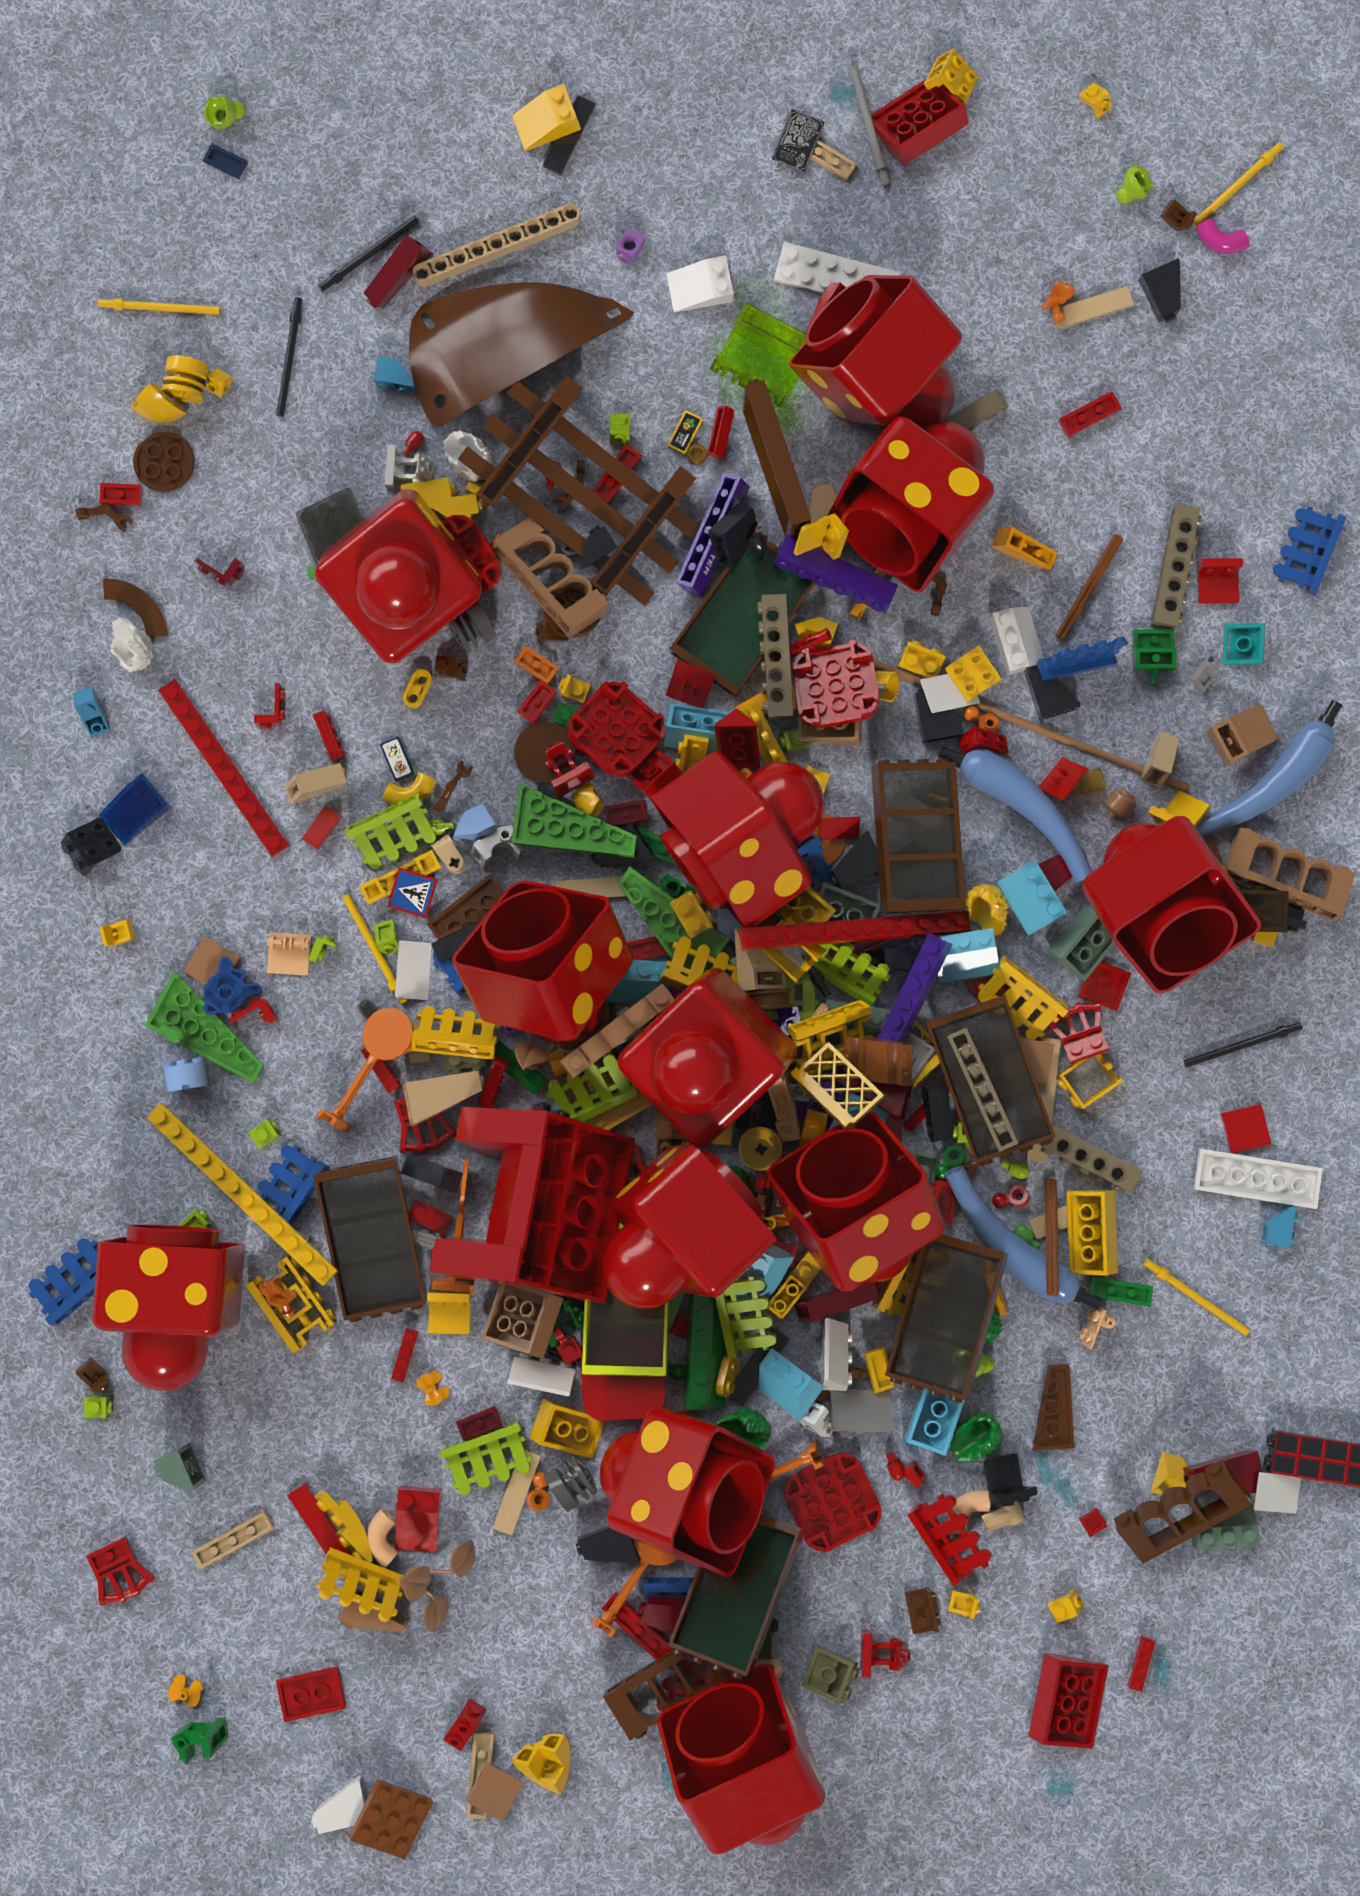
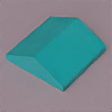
M1224 624L1222 664L1237 666L1264 664L1266 624ZM1229 629H1230L1229 660H1227V659H1228V638H1229Z

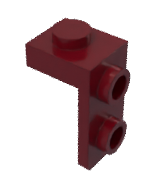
M234 558L224 575L200 559H195L199 571L205 575L211 573L215 576L214 580L223 586L225 584L232 586L236 579H241L245 571L243 569L245 566L236 558Z

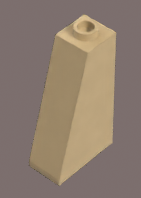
M479 1070L406 1082L403 1085L410 1126H415L478 1095L482 1088H484V1079L482 1075H479Z

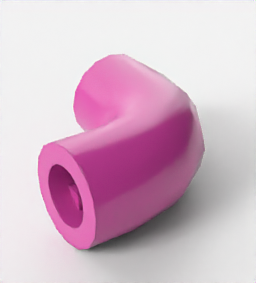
M1214 218L1205 220L1196 227V231L1204 244L1216 253L1232 254L1249 248V238L1243 229L1229 234L1224 233L1218 228Z

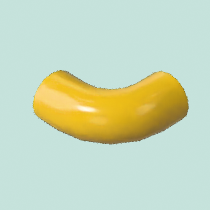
M419 772L415 781L409 787H400L390 782L383 794L382 801L394 805L419 792L424 801L432 792L437 781Z

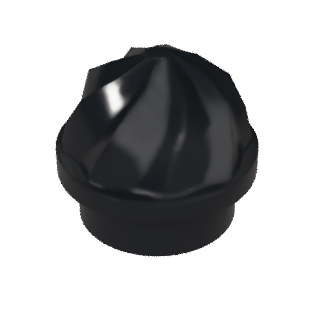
M763 534L747 539V547L751 553L760 555L765 551L767 540L764 539Z

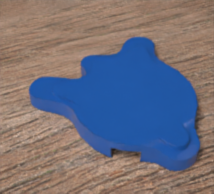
M222 957L219 960L217 972L205 984L203 1010L207 1015L233 1012L242 1005L247 997L258 995L261 992V987L257 983L245 984L243 979L246 976V972L233 968L229 957Z

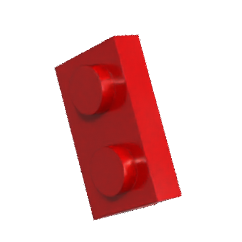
M934 1179V1183H930L940 1212L945 1224L952 1225L957 1199L949 1182Z

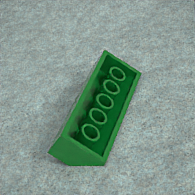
M689 1294L683 1406L687 1409L702 1410L725 1408V1397H720L716 1394V1382L721 1362L724 1356L727 1355L715 1297Z

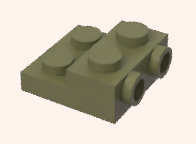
M474 1026L473 1034L480 1035L482 1026ZM453 1028L452 1032L460 1033L461 1028ZM444 1054L446 1071L450 1070L451 1074L463 1073V1069L471 1068V1072L483 1071V1067L488 1066L487 1059Z
M816 1646L802 1686L838 1704L844 1703L845 1700H849L852 1694V1689L849 1688L852 1680L855 1681L859 1675L860 1669L857 1668L859 1662L831 1652L821 1646Z

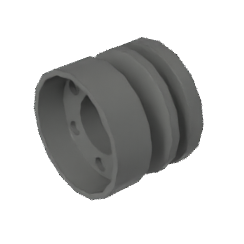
M478 601L466 609V616L460 614L457 616L459 620L455 621L453 619L449 623V629L455 640L467 654L472 651L468 642L472 641L475 648H478L477 637L480 636L485 643L497 637L492 624Z
M575 1455L570 1457L573 1467L568 1462H563L565 1473H562L555 1467L544 1475L554 1496L567 1512H570L580 1504L577 1497L578 1494L586 1500L589 1499L586 1488L592 1495L598 1493L590 1471Z

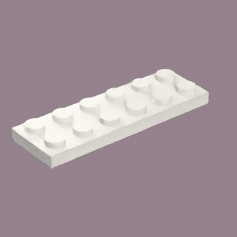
M784 242L773 281L823 294L830 283L841 282L847 288L867 275H900V272Z
M1199 1149L1193 1189L1317 1209L1323 1168Z

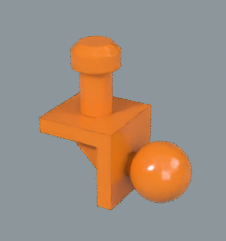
M1063 280L1059 281L1051 289L1045 303L1041 306L1042 310H1053V321L1055 323L1064 321L1065 315L1061 312L1060 307L1074 296V286L1064 284Z
M275 1276L271 1281H261L258 1289L261 1294L265 1295L268 1304L281 1307V1314L284 1318L292 1317L295 1312L293 1307H290L289 1302L297 1296L296 1292L284 1290L279 1276Z

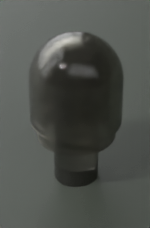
M364 999L358 1004V1010L366 1020L374 1012L378 1011V1008L369 999Z

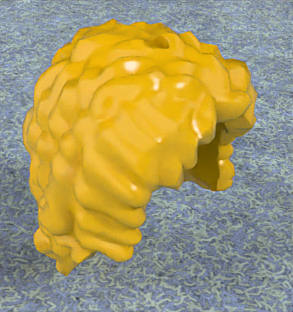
M982 884L981 886H974L965 898V905L969 913L968 918L970 921H974V923L981 926L982 930L993 928L995 936H1001L1007 925L1006 920L1009 913L1006 897L995 885Z

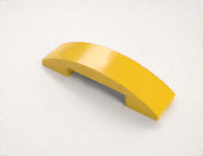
M430 850L400 868L429 876L440 870L441 866L433 850ZM398 868L359 886L368 905L391 895Z

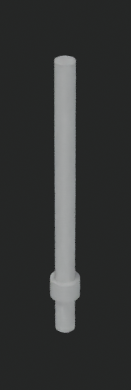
M852 67L849 70L876 162L874 165L876 171H879L882 185H890L886 170L888 166L886 159H883L859 72L857 67Z

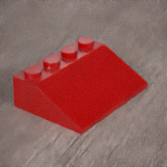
M924 80L871 114L877 135L890 154L902 166H905L969 124L965 105L943 85L935 86L928 90L924 85Z
M1044 1653L1028 1737L1043 1745L1093 1749L1109 1665L1065 1655Z

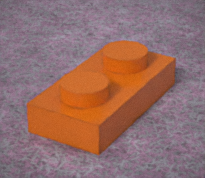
M526 645L514 661V664L548 685L559 670L557 665Z

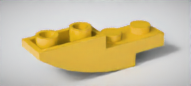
M809 1251L804 1254L769 1301L767 1308L781 1319L785 1317L821 1270V1267Z
M319 1491L314 1496L318 1501L316 1503L323 1512L327 1511L332 1516L330 1519L337 1527L341 1526L336 1533L340 1537L338 1541L345 1548L349 1547L354 1552L352 1556L371 1563L372 1553L368 1537L352 1507L346 1500H339L336 1503L326 1491Z

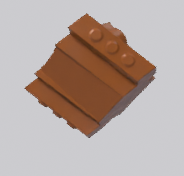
M844 1036V1057L869 1081L912 1086L913 1045L887 1039ZM844 1065V1074H847L848 1067Z

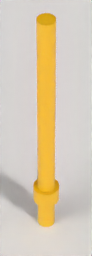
M1278 142L1271 150L1265 151L1259 157V161L1194 219L1193 225L1197 227L1259 170L1265 165L1268 166L1284 148L1283 144Z
M114 298V300L98 299V307L114 308V310L119 311L135 309L220 315V307L124 301L123 298Z
M350 894L342 899L384 973L390 991H393L395 994L396 978L376 946V942ZM397 998L401 1005L408 1002L406 998Z
M1148 1258L1144 1261L1143 1265L1154 1272L1157 1278L1167 1281L1244 1336L1248 1335L1250 1332L1249 1328L1169 1273L1168 1269L1158 1266Z

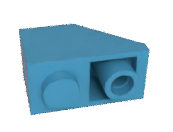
M378 356L373 378L378 388L383 390L395 388L403 394L415 392L414 382L399 360Z
M91 686L73 693L74 706L91 738L110 731L101 703L93 687Z
M1287 1206L1264 1222L1261 1243L1290 1248L1295 1240L1293 1226L1298 1220L1296 1207Z

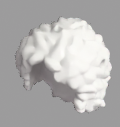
M461 430L458 432L453 431L443 441L445 445L443 447L445 451L444 456L448 458L449 464L454 467L455 471L465 480H468V482L480 481L482 478L458 460L467 446L492 466L494 464L492 453L488 451L482 440L472 435V433L467 434Z
M119 617L112 622V634L115 638L110 645L111 652L118 657L120 666L130 673L143 670L151 663L154 645L150 637L145 634V631L133 625L127 618Z

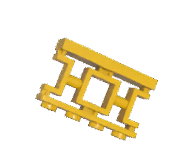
M858 1000L788 1025V1033L792 1036L791 1040L796 1046L802 1045L804 1054L803 1058L795 1060L797 1065L795 1068L799 1069L812 1057V1052L820 1050L826 1044L825 1036L839 1031L841 1044L833 1047L843 1056L844 1036L873 1038L869 1034L864 1035L862 1028L863 1022L871 1020V1007L864 1001ZM853 1021L854 1028L847 1030L845 1023ZM816 1034L817 1042L810 1044L809 1036ZM830 1050L823 1055V1061H833L834 1054ZM811 1066L806 1073L815 1075L818 1072L819 1066ZM822 1066V1071L830 1070L833 1066Z
M286 1256L277 1263L282 1270V1273L278 1276L284 1290L292 1292L295 1289L306 1307L292 1317L284 1318L281 1314L282 1308H275L269 1305L265 1295L259 1292L258 1286L261 1281L265 1280L262 1275L245 1286L294 1354L309 1343L303 1335L318 1323L326 1331L336 1324L334 1319L337 1317L331 1308L326 1309L322 1303L325 1300L320 1292H314L310 1286L313 1283L307 1274L303 1275L300 1272L299 1268L301 1265L294 1258ZM286 1265H288L303 1288L300 1287L298 1282L289 1288L286 1287L281 1279L290 1273ZM310 1298L327 1322L322 1317L311 1322L305 1312L314 1306L309 1300ZM282 1318L288 1324L297 1318L301 1321L305 1328L296 1334L300 1342H298Z

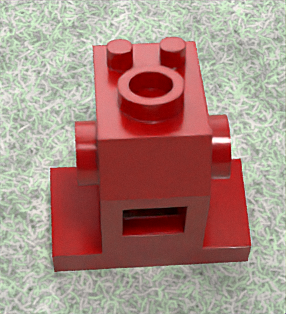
M557 741L554 743V746L546 747L547 751H545L547 760L544 763L549 772L554 771L557 776L555 780L551 781L557 797L560 798L593 780L594 776L587 762L577 767L572 761L575 757L571 749H566L564 742L560 743ZM570 766L572 770L562 775L560 770Z
M862 1630V1677H871V1666L888 1665L889 1670L900 1671L910 1662L911 1652L908 1650V1643H902V1639L891 1638L890 1642L872 1641L871 1630ZM878 1648L891 1649L890 1659L878 1658Z

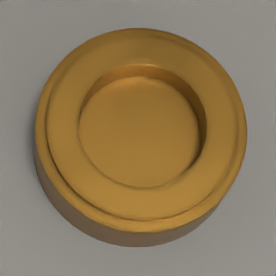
M700 444L690 446L687 451L688 461L693 465L703 464L707 459L705 447Z

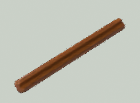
M1114 534L1059 628L1056 634L1058 639L1065 641L1123 542L1121 536Z
M1049 1178L1045 1181L1046 1289L1048 1296L1055 1297L1059 1294L1056 1179Z

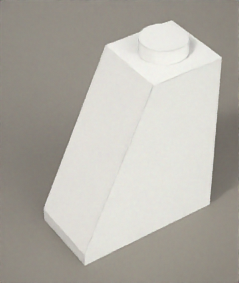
M362 1775L357 1776L316 1808L314 1815H312L313 1827L317 1828L318 1834L354 1826L367 1800Z

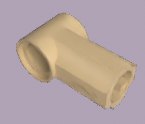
M1018 1500L1014 1501L1012 1506L1003 1507L1001 1504V1507L981 1514L987 1532L1006 1525L1013 1526L1026 1520Z

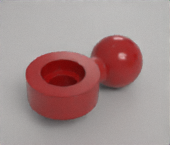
M1021 1185L1012 1187L1008 1195L998 1192L992 1197V1203L998 1209L1005 1208L1008 1203L1021 1208L1030 1201V1193ZM1019 1195L1023 1196L1021 1200H1017Z

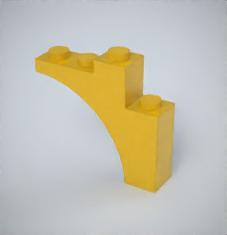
M449 477L401 485V490L412 489L418 492L432 511L445 520L452 515H466L473 519L480 518L479 512L483 511V506L477 501L476 494L452 497L456 495L454 483L450 484Z

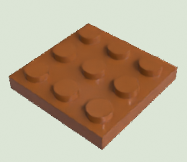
M377 1779L348 1838L352 1842L405 1859L434 1801L428 1796Z

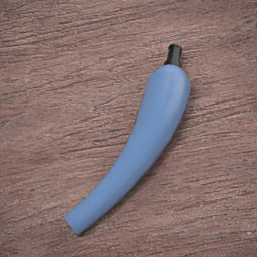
M1331 700L1323 715H1320L1318 721H1311L1304 725L1303 728L1298 729L1274 766L1254 787L1234 802L1211 814L1205 815L1196 826L1202 838L1222 832L1273 808L1301 788L1321 768L1334 750L1335 735L1332 727L1343 705L1335 700Z
M942 746L938 758L948 759V762H956V767L960 768L963 778L970 783L971 787L1009 805L1030 820L1054 845L1064 859L1075 883L1083 882L1084 878L1092 872L1084 851L1056 806L1031 778L1010 761L987 749L985 751L973 750L966 754L962 751L959 753Z
M963 1166L954 1167L945 1173L959 1205L985 1246L1009 1254L1005 1269L1030 1291L1051 1304H1054V1302L1067 1304L1075 1301L1077 1303L1082 1302L1098 1310L1103 1298L1086 1291V1288L1080 1286L1077 1275L1070 1270L1071 1267L1058 1261L1059 1294L1055 1297L1048 1296L1046 1289V1254L1028 1244L1000 1221L975 1190Z

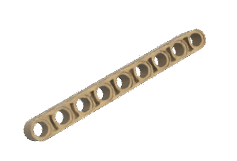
M567 204L421 262L413 268L415 282L421 287H427L575 228L581 221L580 209L575 204ZM573 213L576 217L569 219L567 215ZM550 221L558 222L556 226L548 225ZM532 228L539 229V232L536 234H532L529 231ZM516 235L521 237L518 241L511 240ZM495 243L502 244L498 249L492 247ZM478 250L484 252L481 256L474 255ZM458 258L465 259V261L460 264L455 262ZM440 265L446 266L443 271H438L437 267ZM423 272L428 274L425 278L418 277Z

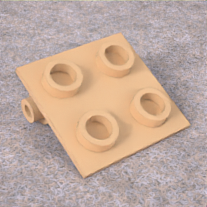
M270 932V937L267 939V946H269L267 973L308 976L311 935Z
M1101 1307L1098 1310L1094 1308L1089 1309L1086 1317L1088 1320L1086 1328L1083 1327L1079 1335L1080 1343L1091 1350L1100 1326L1107 1329L1115 1326V1319L1105 1314L1106 1310Z

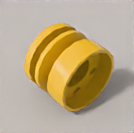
M180 355L168 356L164 371L169 376L163 378L162 382L164 385H162L161 390L169 398L177 401L203 402V393L206 388L201 383L207 381L209 366L191 357Z
M755 1127L748 1130L741 1137L739 1155L741 1160L750 1169L764 1172L768 1171V1168L774 1162L782 1158L783 1145L780 1138L772 1130L765 1127ZM760 1144L763 1147H767L762 1156L759 1152H756Z

